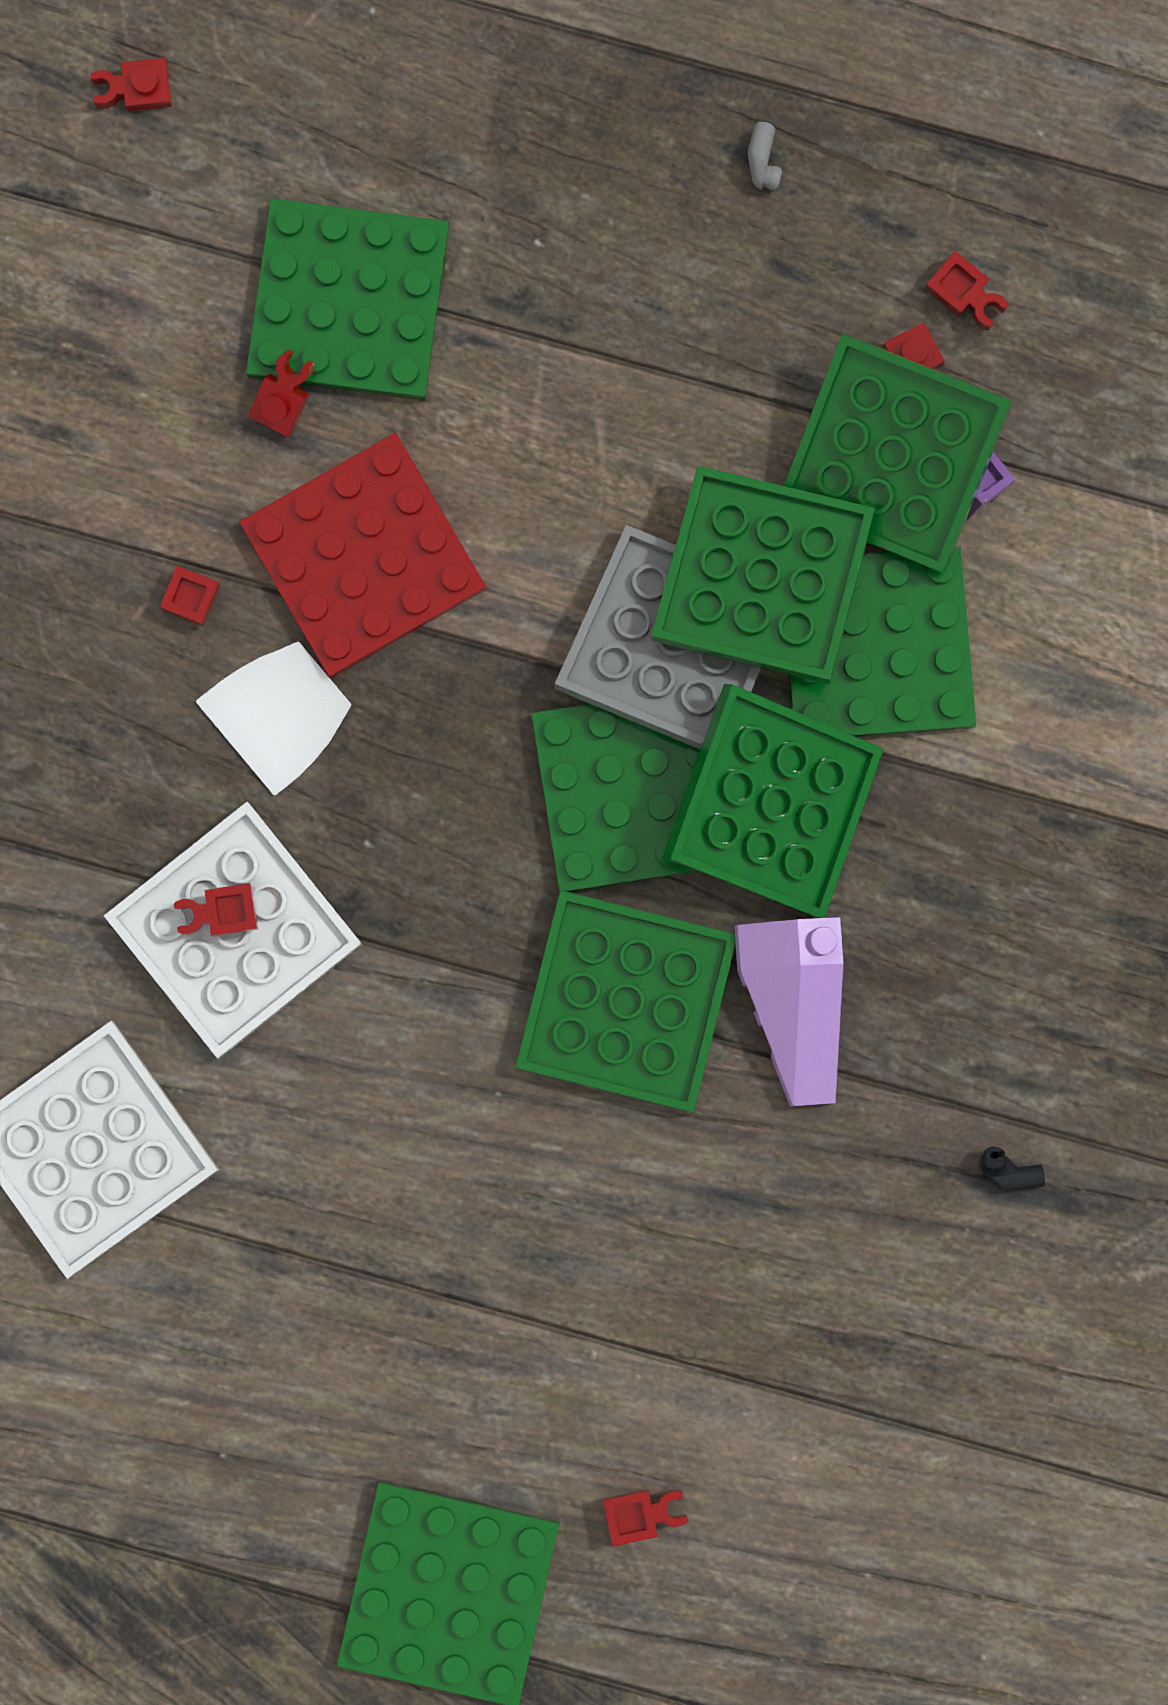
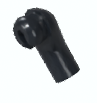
M994 1146L987 1148L979 1160V1166L983 1175L1002 1191L1009 1192L1045 1186L1042 1164L1017 1167L1005 1156V1151L1002 1148Z

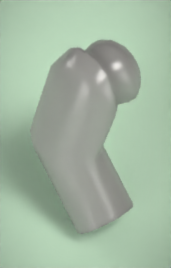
M757 122L754 125L747 155L752 183L760 190L764 187L774 191L779 188L782 169L779 166L768 165L776 132L775 127L768 122Z

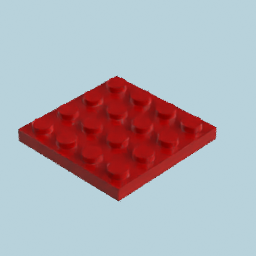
M396 432L239 521L330 679L487 590L486 585Z

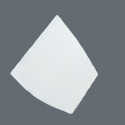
M300 642L259 657L239 668L196 700L199 707L273 795H277L297 779L317 759L333 738L351 707L348 699Z

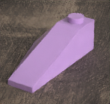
M840 917L735 925L737 971L743 986H747L756 1009L753 1013L758 1026L763 1027L771 1047L770 1057L789 1106L836 1103L844 964Z

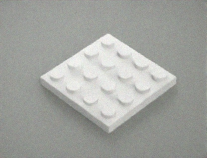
M248 802L244 803L104 915L106 920L217 1059L223 1057L362 945ZM247 883L252 884L259 930L213 937L211 936L210 925L205 924L194 934L183 935L178 933L177 927L187 926L193 922L194 913L191 909H174L176 901L190 899L198 904H205L204 890Z
M114 1021L108 1022L0 1100V1185L67 1279L74 1276L220 1170Z

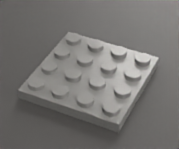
M625 525L557 677L554 689L701 750L723 685L733 684L752 692L762 668L651 640L676 545Z

